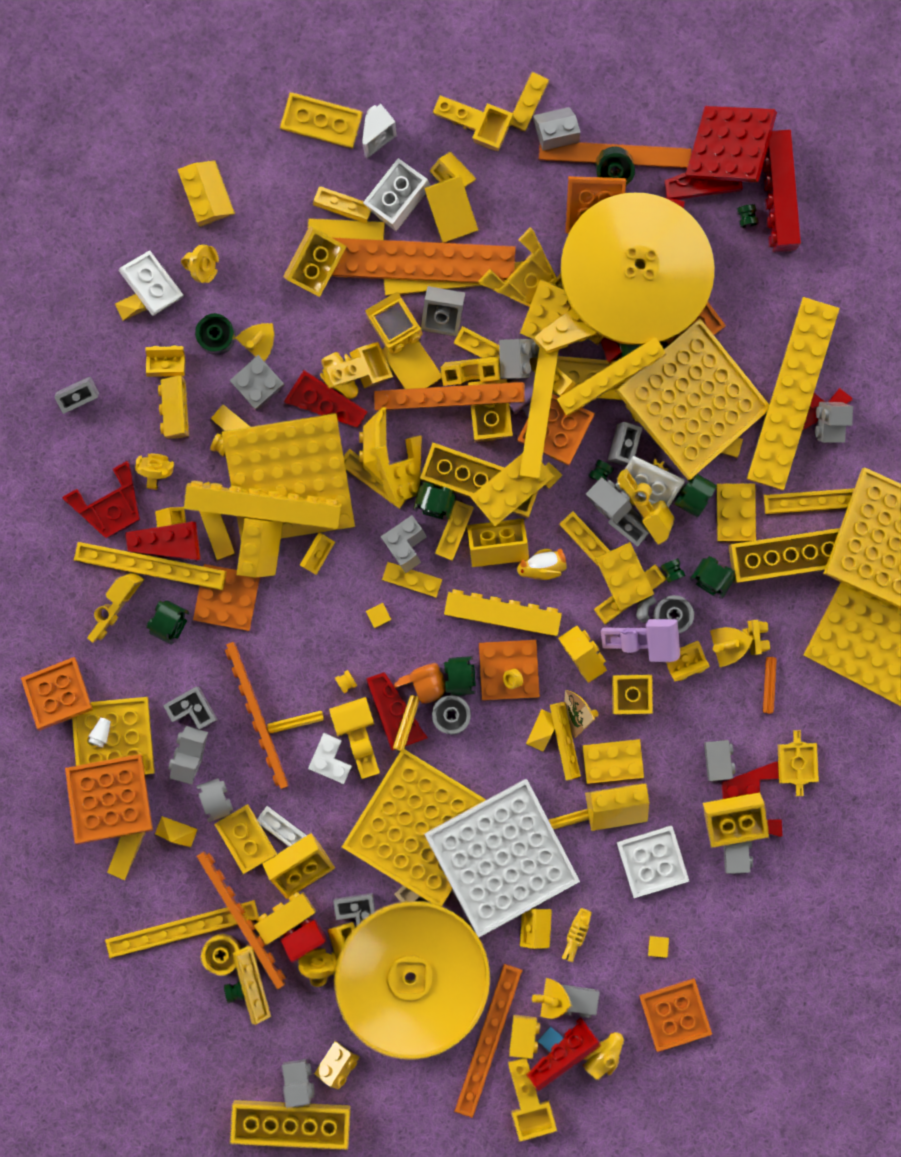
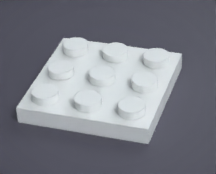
M672 825L616 842L633 898L689 882Z

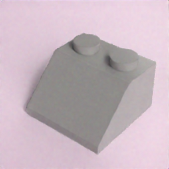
M570 107L533 115L542 151L579 143L580 129L576 115Z
M428 286L424 301L421 329L428 332L457 336L465 293Z

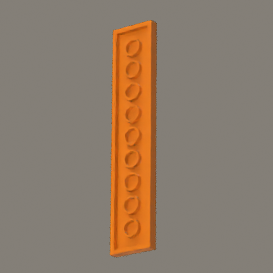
M333 238L347 247L331 277L479 283L478 281L489 269L503 282L515 270L516 246Z

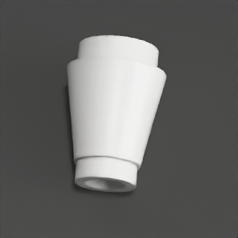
M100 717V720L88 736L90 738L88 742L103 748L104 744L107 743L111 721Z

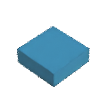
M550 1026L539 1038L538 1042L551 1052V1048L555 1043L559 1044L564 1037Z

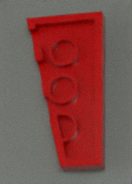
M686 172L664 181L666 198L676 200L743 190L742 181L688 178Z
M303 370L284 400V403L319 415L336 413L339 422L357 428L368 413L367 410L335 389L329 388L326 383L306 370Z
M192 521L125 532L127 550L130 552L201 560L196 522Z
M383 672L366 678L390 749L394 751L396 749L393 746L407 705L386 673ZM415 718L405 746L428 738Z
M581 1017L576 1021L577 1025L564 1034L563 1040L559 1044L555 1043L549 1055L542 1057L527 1073V1077L537 1091H540L601 1047V1044Z

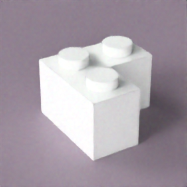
M323 733L308 769L344 784L352 765L335 758L342 740Z

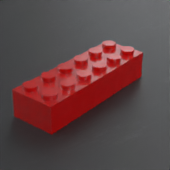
M791 129L772 131L762 167V172H766V180L763 181L764 191L768 192V198L765 199V208L769 210L767 228H771V236L768 237L769 247H772L773 252L796 251L801 244Z

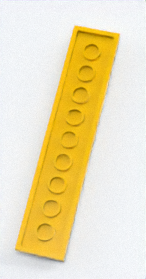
M806 297L802 298L746 478L747 480L784 490L840 308Z

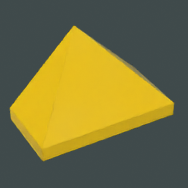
M136 294L115 303L123 321L147 310Z
M541 709L526 742L527 745L543 752L554 731L552 714Z
M161 816L155 834L170 842L191 847L198 829Z

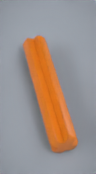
M766 657L763 713L768 714L774 713L776 657Z

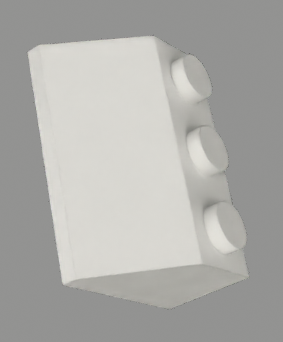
M382 104L372 106L365 116L362 143L366 158L397 136L395 121Z
M398 158L363 204L381 221L397 231L426 194L424 188L431 185L427 178Z

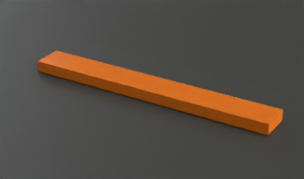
M579 142L542 151L540 144L539 160L596 163V159L602 150L609 147H621L630 153L634 166L688 168L692 149Z
M505 963L503 965L454 1111L456 1113L471 1118L474 1116L522 969Z

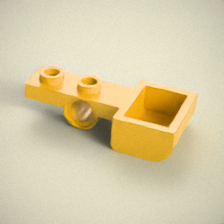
M441 95L432 112L433 115L451 121L454 125L459 124L464 126V129L474 130L473 142L494 151L500 150L514 117L513 113L488 103L484 112Z
M379 342L359 347L349 353L352 360L322 370L329 388L341 384L345 385L357 379H360L363 387L367 388L393 377Z
M624 469L617 478L618 485L622 490L626 491L630 497V503L637 507L643 516L642 522L659 545L668 539L674 523V515L663 500L651 505L649 502L652 494L651 487L646 483L637 484L628 469ZM638 492L644 493L646 497L639 496Z
M129 573L115 580L106 593V597L113 603L112 605L105 604L95 610L94 617L98 623L87 637L88 640L94 643L98 640L101 641L108 633L106 629L119 618L117 614L125 603L131 599L145 580L137 573ZM103 609L109 613L107 619L102 616Z
M364 697L330 708L329 711L337 736L348 735L361 779L380 774L366 727L375 725L367 698Z
M527 1058L509 1061L508 1065L520 1105L519 1109L512 1110L519 1141L557 1131L549 1100L539 1103L536 1089L527 1077V1073L530 1071Z

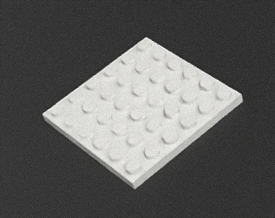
M527 779L424 833L478 937L580 882Z

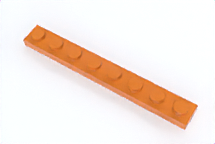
M524 383L374 391L375 410H380L382 407H386V410L521 403L525 402Z
M235 642L226 644L228 648L225 649L228 660L232 659L234 664L232 672L235 678H239L241 685H238L242 696H246L248 703H245L248 713H252L255 721H252L255 732L259 731L260 746L262 750L266 749L268 757L265 759L268 767L274 770L275 775L272 776L276 786H280V789L289 786L237 646Z
M203 851L197 855L198 860L277 989L285 985L284 980L286 979L281 969L277 970L274 965L276 962L271 952H266L264 948L266 944L261 936L257 937L254 932L256 928L251 919H246L244 907L240 902L237 904L234 899L236 895L231 886L227 887L224 883V874L220 869L217 870L215 868L213 856Z

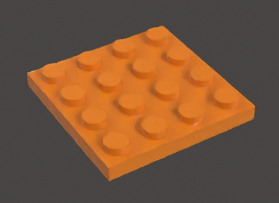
M142 754L65 768L76 845L153 831Z

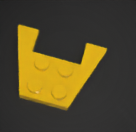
M531 227L518 239L531 252L527 259L504 282L491 269L478 281L481 285L528 307L531 305L540 280H545L552 284L558 281Z
M421 435L406 438L408 459L389 464L386 446L369 449L371 456L376 458L377 463L375 466L377 471H381L384 478L382 483L390 503L400 502L417 496L421 475Z

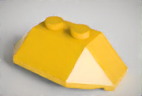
M382 407L363 426V432H359V443H363V450H359V462H363V468L381 486H383L382 481L384 478L381 471H377L375 466L377 463L376 458L371 456L369 449L386 446V407Z

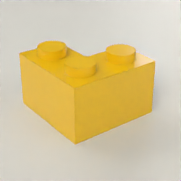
M575 626L558 638L588 683L607 671L604 666L606 660L600 652L597 654L599 648L594 641L589 642L591 638L585 630L581 631L578 626Z

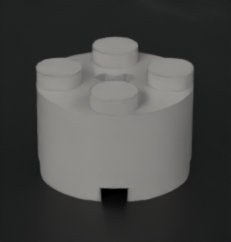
M677 595L668 596L658 602L654 609L653 618L672 619L669 613L675 610V614H678V617L675 619L678 622L679 634L686 631L692 624L694 610L685 598Z
M445 696L437 701L432 711V719L435 726L446 734L460 733L468 726L471 718L468 704L458 696ZM455 710L457 712L455 714L456 719L453 720L452 718H450L448 720L447 711Z
M219 778L196 785L197 789H202V793H199L205 814H210V818H207L208 822L230 815L229 811H232L233 808L230 799H225L224 792H227L224 781H219Z

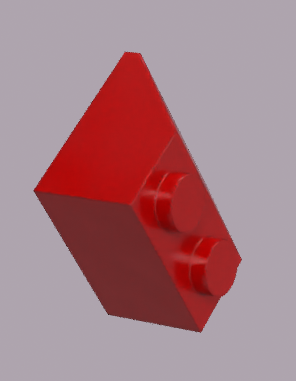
M308 918L300 923L301 927L297 930L292 928L283 934L285 937L281 941L291 962L326 941L327 937L316 919L311 920Z

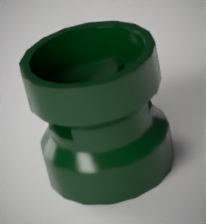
M755 204L737 208V213L741 218L739 221L741 228H745L747 224H751V226L759 224L758 217L755 215L757 211Z
M598 459L595 469L591 470L588 476L593 480L594 478L599 480L602 477L607 482V476L613 472L614 468Z
M679 558L661 565L662 570L667 574L666 579L668 583L686 576L684 570L680 568Z
M240 981L234 985L230 983L224 984V992L228 1004L233 1003L236 999L245 1000Z

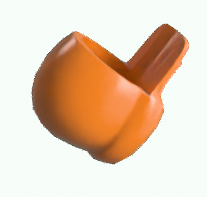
M430 663L419 667L410 674L400 677L394 683L396 688L413 682L422 704L440 699L446 691V682L437 663Z

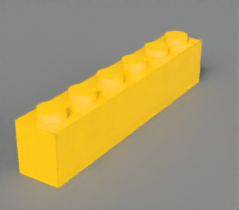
M456 589L448 592L444 611L446 616L558 636L562 613H558L556 608L547 607V610L539 609V605L528 603V607L521 606L519 601L509 600V603L501 602L502 598L490 596L489 600L482 598V594L471 593V596L463 595L464 591Z

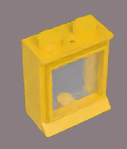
M398 291L365 310L369 322L389 354L400 352L404 349L405 345L410 342H417L423 335L421 327L414 319Z

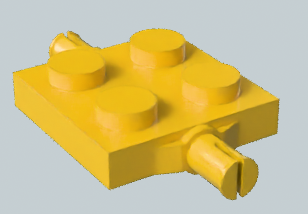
M793 730V742L777 745L779 783L796 785V796H804L803 784L819 782L817 743L801 742V730Z

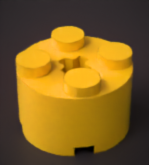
M217 934L211 937L205 943L201 952L203 966L216 975L229 974L236 968L233 953L241 950V945L237 939L228 934ZM220 950L226 953L224 959L217 955Z

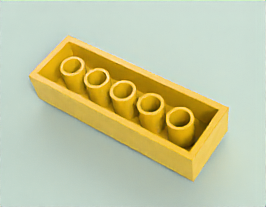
M432 443L420 476V481L440 488H450L454 493L470 498L471 495L503 470L504 467ZM538 491L512 513L528 519Z
M840 528L729 545L731 567L735 571L733 575L735 577L734 584L825 570Z
M234 1100L232 1104L230 1144L348 1149L351 1105L306 1104L286 1108V1102Z

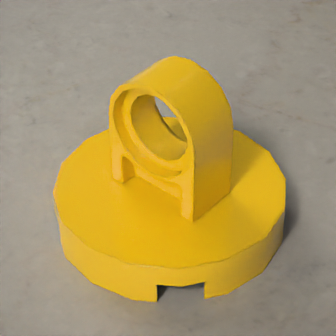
M198 245L193 252L186 253L181 259L182 266L190 271L192 278L199 283H209L217 274L218 269H215L216 262H219L217 251L212 246Z
M150 453L148 457L142 458L141 455L136 459L135 470L138 474L147 477V489L157 490V479L169 477L173 473L174 462H169L167 456Z
M315 948L300 957L298 961L299 971L310 979V983L314 987L325 985L327 977L336 971L337 958L334 953H326V949Z

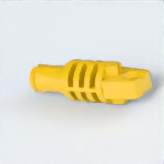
M580 908L566 938L568 943L562 956L563 959L566 960L568 958L567 961H574L577 949L583 944L589 929L591 911Z

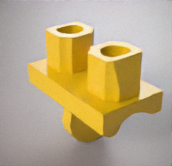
M758 620L747 621L748 628L742 629V631L753 638L750 646L751 655L762 654V652L770 650L769 640L760 641V633L768 632V623Z

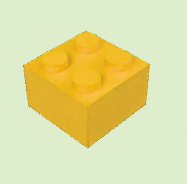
M612 675V714H653L652 675Z

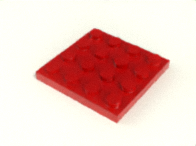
M705 106L686 176L693 179L759 182L777 111L765 108Z

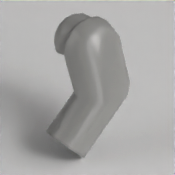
M653 595L637 605L636 616L642 623H646L649 620V607L657 602Z

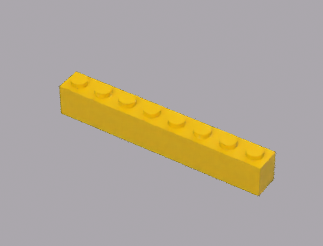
M191 481L186 486L184 509L338 529L341 503L331 498L322 501L318 500V497L315 496L300 498L298 494L288 493V496L280 495V492L277 491L262 493L260 489L250 488L249 491L241 490L239 486L224 488L221 484L211 483L208 486L203 485L201 481Z

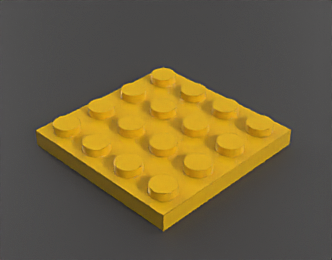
M148 697L91 702L92 711L72 718L76 766L142 754L145 774L155 773ZM100 717L111 721L107 743L104 744L103 748L88 742L90 739L88 736L100 720Z

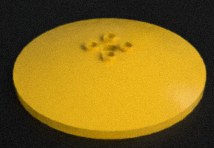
M624 193L596 203L576 221L563 247L560 269L561 281L569 304L577 316L589 328L599 335L618 343L644 345L655 337L659 342L668 340L684 331L696 320L707 304L712 291L714 258L710 243L703 229L682 207L666 198L653 194ZM637 260L643 261L645 268L637 269L635 262Z
M419 901L395 903L381 908L366 917L352 931L344 943L335 971L336 999L341 1014L350 1029L363 1043L382 1054L402 1059L430 1057L448 1050L461 1041L480 1018L487 1001L490 985V971L486 952L473 929L452 911L436 904ZM412 972L415 974V979L408 983L405 981V976L407 973Z

